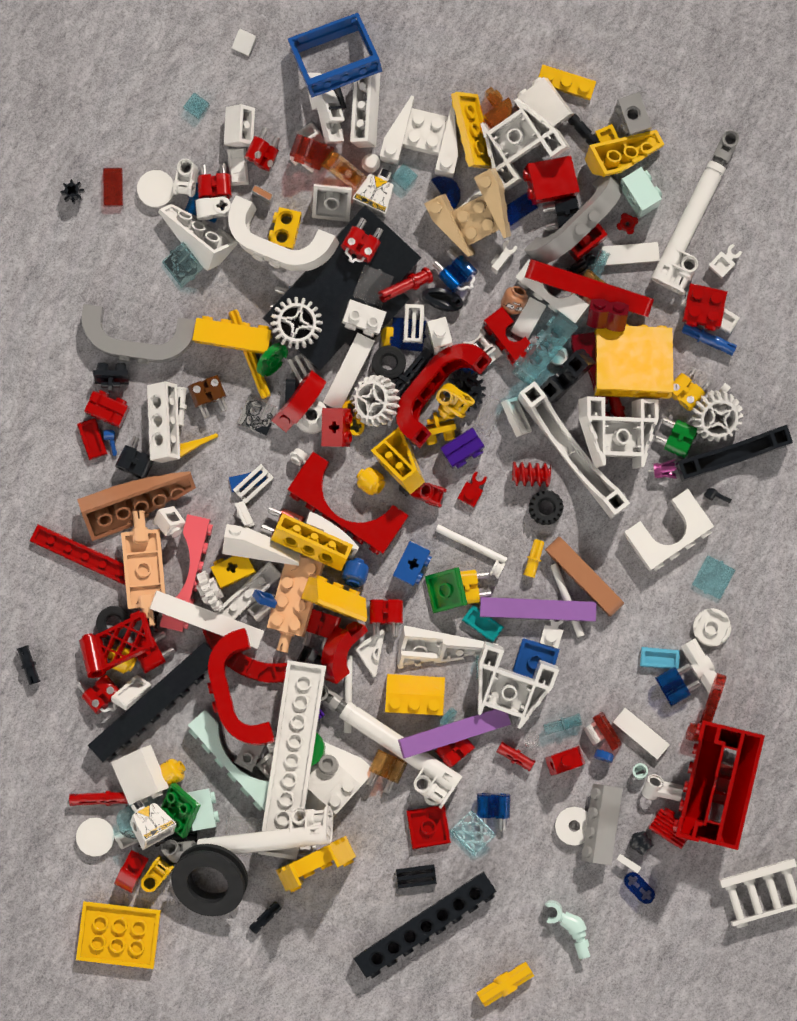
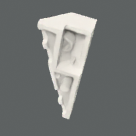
M403 625L399 638L397 667L401 669L404 668V665L410 664L421 666V663L433 661L435 664L462 660L464 656L471 655L479 657L484 641Z

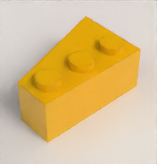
M399 427L371 450L379 464L409 494H412L425 483L409 440Z

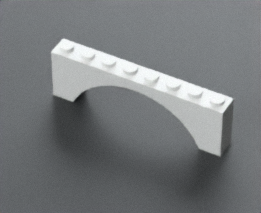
M534 381L523 389L518 395V401L610 519L627 508L630 502L619 488L608 480L598 468H594L593 462L566 429L551 406L547 396Z

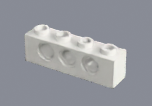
M164 381L147 385L150 460L161 463L179 460L180 439L177 384Z

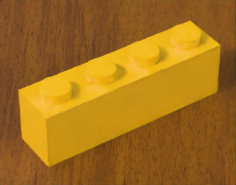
M202 316V318H196L192 340L199 344L263 354L271 347L273 333L265 325H258V328L250 327L251 324L246 322H239L238 325L232 324V321L228 319L214 321L213 317Z

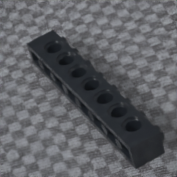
M482 871L356 955L353 959L366 978L370 976L373 979L381 973V968L384 966L391 967L398 962L396 958L402 954L406 957L414 951V946L420 944V946L430 941L429 936L434 933L439 935L446 930L445 926L450 922L452 924L457 923L463 918L462 914L467 911L470 914L479 908L477 904L483 900L487 903L495 897L494 893L497 891L484 871ZM473 888L480 890V896L477 899H472L469 896V892ZM456 899L464 901V907L461 910H456L453 907V902ZM440 910H445L448 913V917L444 921L437 918V913ZM423 921L431 922L432 928L429 931L421 929L420 925ZM413 932L416 936L415 940L407 942L404 939L405 933ZM392 942L399 945V950L396 953H391L388 950V945ZM375 953L383 956V961L380 964H375L372 961V956Z

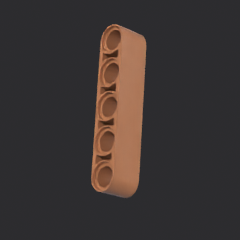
M558 536L545 549L549 556L609 617L624 605L620 597L561 537Z

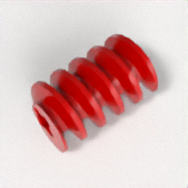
M513 462L512 481L515 482L516 486L522 481L523 486L526 487L527 482L530 481L531 487H533L537 481L539 487L542 486L543 482H545L546 487H549L551 464L549 469L546 463H543L541 468L539 463H535L534 468H532L531 462H528L525 468L523 462H520L519 467Z

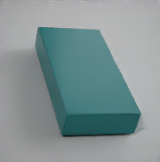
M472 605L462 619L463 622L492 643L504 628L491 617H480V609L475 605Z

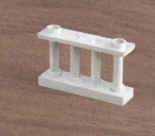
M791 858L718 880L720 888H725L729 892L736 920L730 921L732 926L742 928L748 926L749 921L791 909L793 912L797 911V890L791 873L793 871L792 868L797 867L795 859ZM780 871L784 874L792 900L791 904L784 906L780 904L773 880L774 873ZM762 877L763 880L765 879L774 909L762 911L754 884L756 878ZM744 882V885H747L755 914L746 917L743 916L735 889L737 888L736 884Z

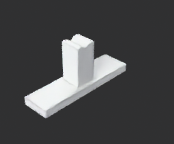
M619 854L618 861L636 873L640 871V866Z

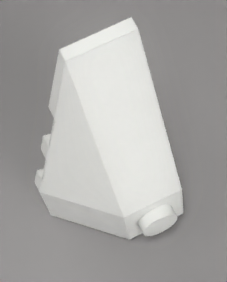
M173 204L165 206L158 211L182 245L187 247L188 253H192L191 257L207 271L219 266L238 244L225 231L219 228L216 231L207 226L208 222L204 220L200 222L193 219L192 214Z
M226 525L222 554L299 566L301 553L272 541L271 537L247 527Z

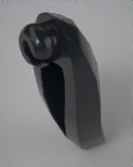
M429 288L422 292V299L438 310L454 312L463 307L462 298L448 289Z

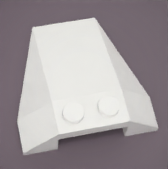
M324 742L326 746L325 755L334 756L339 762V768L333 775H325L320 771L318 764L311 767L305 809H314L316 811L324 810L326 806H330L334 818L368 780L372 767L362 758Z

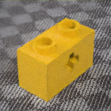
M232 555L227 560H224V558L213 562L214 566L211 567L221 589L256 573L249 558ZM230 564L238 566L235 568V573L227 571L230 568Z

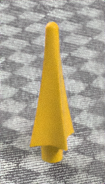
M215 433L201 439L180 443V458L199 446L217 438L218 434Z

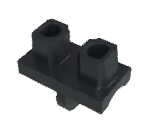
M98 363L96 370H93L95 384H101V388H108L109 393H113L114 388H120L121 384H129V374L125 363H117L115 370H108L109 366L107 363Z

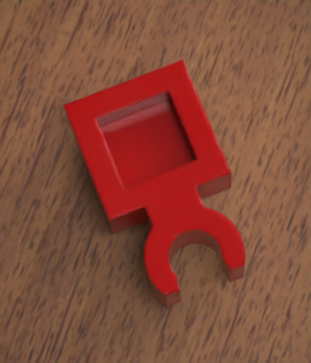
M478 472L473 474L472 484L466 481L457 498L473 508L483 492L479 486L484 485L487 479L484 476L482 481H477L476 476Z

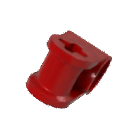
M425 482L410 495L428 505L441 508V501L447 489Z

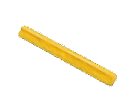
M237 309L228 313L232 324L239 325V322H242ZM243 351L261 398L270 397L271 394L265 378L256 370L258 360L255 353Z

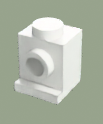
M172 506L158 509L152 523L158 525L165 536L177 537L181 534L186 522L176 508Z

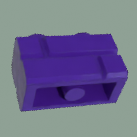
M470 428L442 446L440 451L452 469L454 467L459 469L467 464L466 460L470 457L475 459L483 454L482 450L485 446L475 430Z

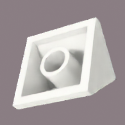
M314 184L312 218L349 222L353 194L352 188Z

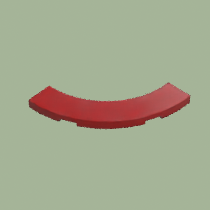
M202 629L209 646L213 650L216 643L223 636ZM238 652L228 660L227 666L236 673L255 681L284 683L287 662L277 664L264 663Z

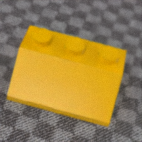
M319 575L316 578H308L301 599L346 617L364 622L367 621L366 598L359 596V591L350 588L349 591L344 590V585L336 582L329 584L327 583V578Z
M387 674L385 713L443 716L445 677Z

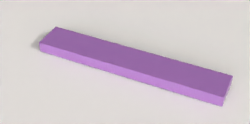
M481 597L480 617L596 622V602Z
M493 709L483 712L481 715L477 714L398 739L403 758H408L511 725L508 713Z

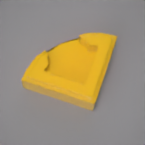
M393 327L382 329L381 347L391 346L390 337L394 333Z

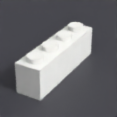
M380 73L354 82L350 142L358 148L376 147Z

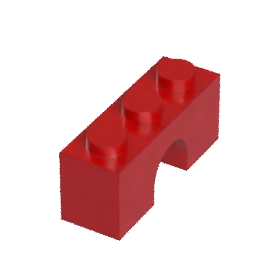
M501 307L484 320L483 324L485 326L483 328L489 336H494L497 347L508 354L506 358L512 366L516 365L519 368L535 356L537 351L526 336L517 342L510 341L507 338L506 330L513 325L514 321L505 309Z

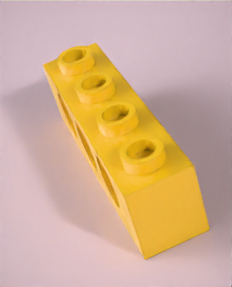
M283 513L271 537L272 541L338 571L342 570L353 546L346 541Z

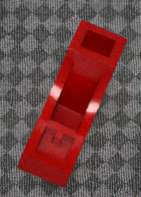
M311 370L300 382L291 398L271 421L287 432L295 423L297 424L312 406L324 388L326 381Z
M353 621L345 629L337 627L330 634L324 645L321 657V665L326 666L325 680L338 684L350 673L347 666V655L351 646L368 632L365 625Z

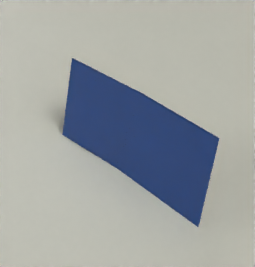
M260 470L240 490L248 487L263 472ZM250 473L229 477L232 492ZM266 475L254 487L260 486L266 480Z

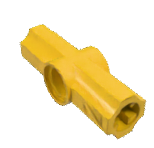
M525 961L511 971L502 973L492 983L476 993L486 1007L500 997H505L518 989V986L534 977V974Z

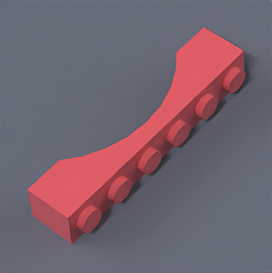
M187 514L183 535L189 548L190 566L186 582L176 598L194 604L195 599H192L194 591L197 592L196 585L199 584L197 574L203 570L204 562H201L203 554L206 555L209 545V543H206L207 535L211 536L213 525L210 524V519ZM162 614L160 627L184 633V629H188L189 624Z

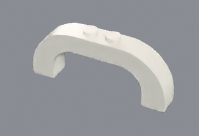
M235 196L231 204L228 222L231 233L238 244L251 254L254 259L261 262L263 260L268 261L275 268L282 267L296 272L313 270L327 262L339 245L336 236L318 229L313 241L307 247L300 250L287 249L250 232V222L257 210L253 202Z

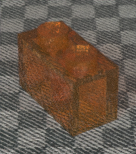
M331 151L321 164L324 169L355 192H357L367 178L364 173L334 151Z

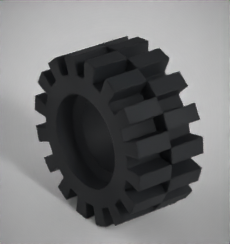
M552 490L539 491L533 495L529 503L530 517L541 525H551L557 522L564 509L562 499ZM544 500L550 501L553 504V512L549 515L542 514L539 511L540 502Z

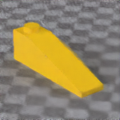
M653 130L589 145L585 161L592 174L606 177L622 173L662 148L664 142L658 131Z

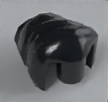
M645 831L632 834L629 844L633 850L638 851L642 856L654 846Z

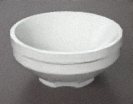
M315 400L308 411L315 410L317 418L310 421L306 418L305 413L297 422L298 428L308 434L321 432L322 408L327 407L319 400Z

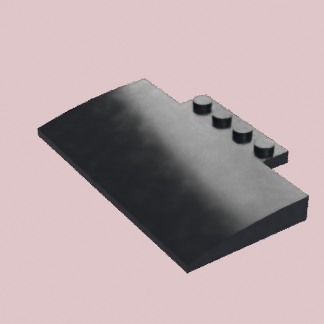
M363 206L336 236L339 245L331 258L313 270L304 271L262 318L269 325L272 321H277V319H273L271 316L272 314H279L275 311L276 307L281 310L283 309L280 306L281 302H284L286 306L288 305V298L291 299L292 303H294L295 297H298V303H301L302 298H305L304 305H308L311 301L310 309L318 308L314 314L321 313V317L316 320L323 321V324L316 327L321 328L322 331L314 332L319 337L318 339L311 337L313 340L312 345L305 341L307 347L303 348L302 344L299 343V349L296 350L317 370H321L345 343L351 347L357 333L372 340L377 336L375 334L374 337L363 334V330L358 328L355 331L345 328L342 320L350 299L386 312L380 332L410 299L405 293H402L386 302H382L379 298L381 295H378V292L400 282L421 257L366 206ZM364 218L367 221L362 229L365 231V234L373 236L377 228L383 230L378 239L381 244L370 263L364 261L351 263L341 244L351 227H356L360 219ZM350 254L352 256V260L357 258V255ZM291 308L282 316L294 317L298 308ZM303 310V320L312 325L310 315ZM298 314V317L295 318V321H291V323L294 324L293 332H295V329L298 328V326H302V324L299 323L300 314ZM281 322L282 330L290 337V326ZM301 329L297 331L295 339L303 338L311 331Z

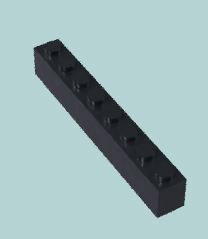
M205 642L88 744V747L102 763L106 761L112 762L118 756L116 753L121 748L125 750L133 743L131 741L136 735L140 737L147 731L145 727L150 722L152 724L156 723L162 717L160 714L165 709L169 711L176 705L174 702L179 697L184 698L190 693L189 688L194 683L197 686L205 679L204 675L208 672V662L212 652Z

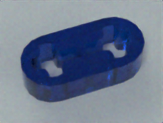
M629 872L624 876V885L640 902L644 904L653 902L655 892L639 874ZM629 876L637 877L636 882L639 885L638 888H636L633 884H631L630 886L628 885ZM641 888L646 892L648 890L651 892L649 900L641 898L643 896L639 891Z

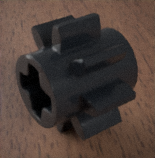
M71 179L70 183H63L65 189L60 191V193L66 195L64 198L65 202L70 199L75 204L76 200H83L81 193H85V190L79 189L81 187L80 182L75 184ZM69 190H76V194H70Z

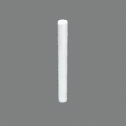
M439 524L435 530L491 559L499 560L500 563H505L507 557Z
M558 564L551 565L550 567L563 601H572ZM571 621L577 638L585 635L580 621Z
M347 656V666L350 673L344 679V702L347 704L349 701L352 702V656ZM344 721V733H352V726L347 721Z

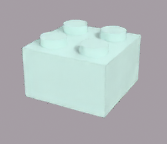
M642 167L622 178L620 183L622 193L638 218L656 209L662 200L660 189L657 186H653L651 175L647 170L644 171Z

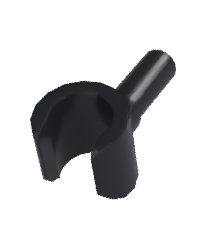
M708 488L704 493V496L711 501L715 496L728 503H731L732 500L721 495L714 488Z

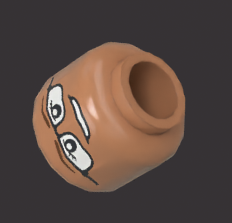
M519 286L509 287L501 299V307L509 315L520 314L528 302V296L526 291Z

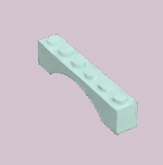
M204 710L188 724L191 728L188 732L195 739L200 738L203 742L201 746L208 754L212 752L216 756L214 761L221 768L224 766L229 771L227 775L234 783L238 781L242 785L240 790L247 797L249 795L255 800L253 804L259 811H265L269 781L249 776L231 761L222 745L219 723L207 710Z

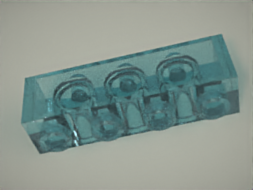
M561 312L557 317L553 315L546 323L549 326L546 331L542 329L535 337L538 341L535 344L532 342L525 349L527 353L525 357L520 356L513 364L516 368L512 373L528 386L538 378L578 328L575 323ZM551 332L556 333L558 338L554 337ZM540 345L544 346L547 351H543ZM529 359L534 360L536 365H533Z

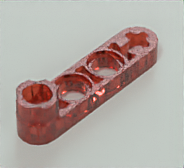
M716 673L700 724H702L703 720L713 721L726 682V675ZM690 722L685 739L699 742V735H695L698 724Z

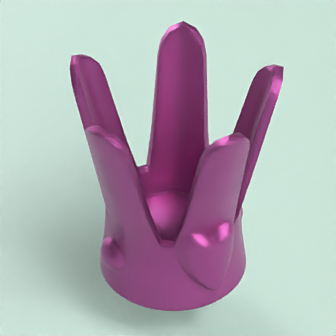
M675 459L664 463H653V470H648V472H654V478L667 477L677 479L676 474L671 473V471L677 469L674 463Z

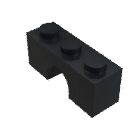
M584 349L576 350L563 363L564 367L540 386L550 404L559 401L596 363Z

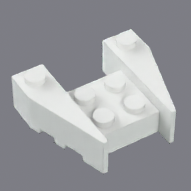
M411 95L384 137L380 161L398 165L402 148L436 155L438 160L435 175L453 179L458 161L454 108L451 105L448 117L414 109V96Z
M518 99L514 101L519 110L492 129H490L488 124L481 123L492 168H496L504 185V190L507 191L523 181L513 163L542 143L550 157L556 158L570 148L560 131Z
M587 396L578 399L579 421L594 468L606 466V457L632 458V469L644 467L648 456L649 444L654 436L653 431L659 419V399H638L632 401V417L605 416V397Z
M484 641L478 658V714H482L484 706L517 716L516 724L521 729L532 712L552 690L559 668L556 665L539 660L533 678L500 668L499 664L504 653L503 647Z

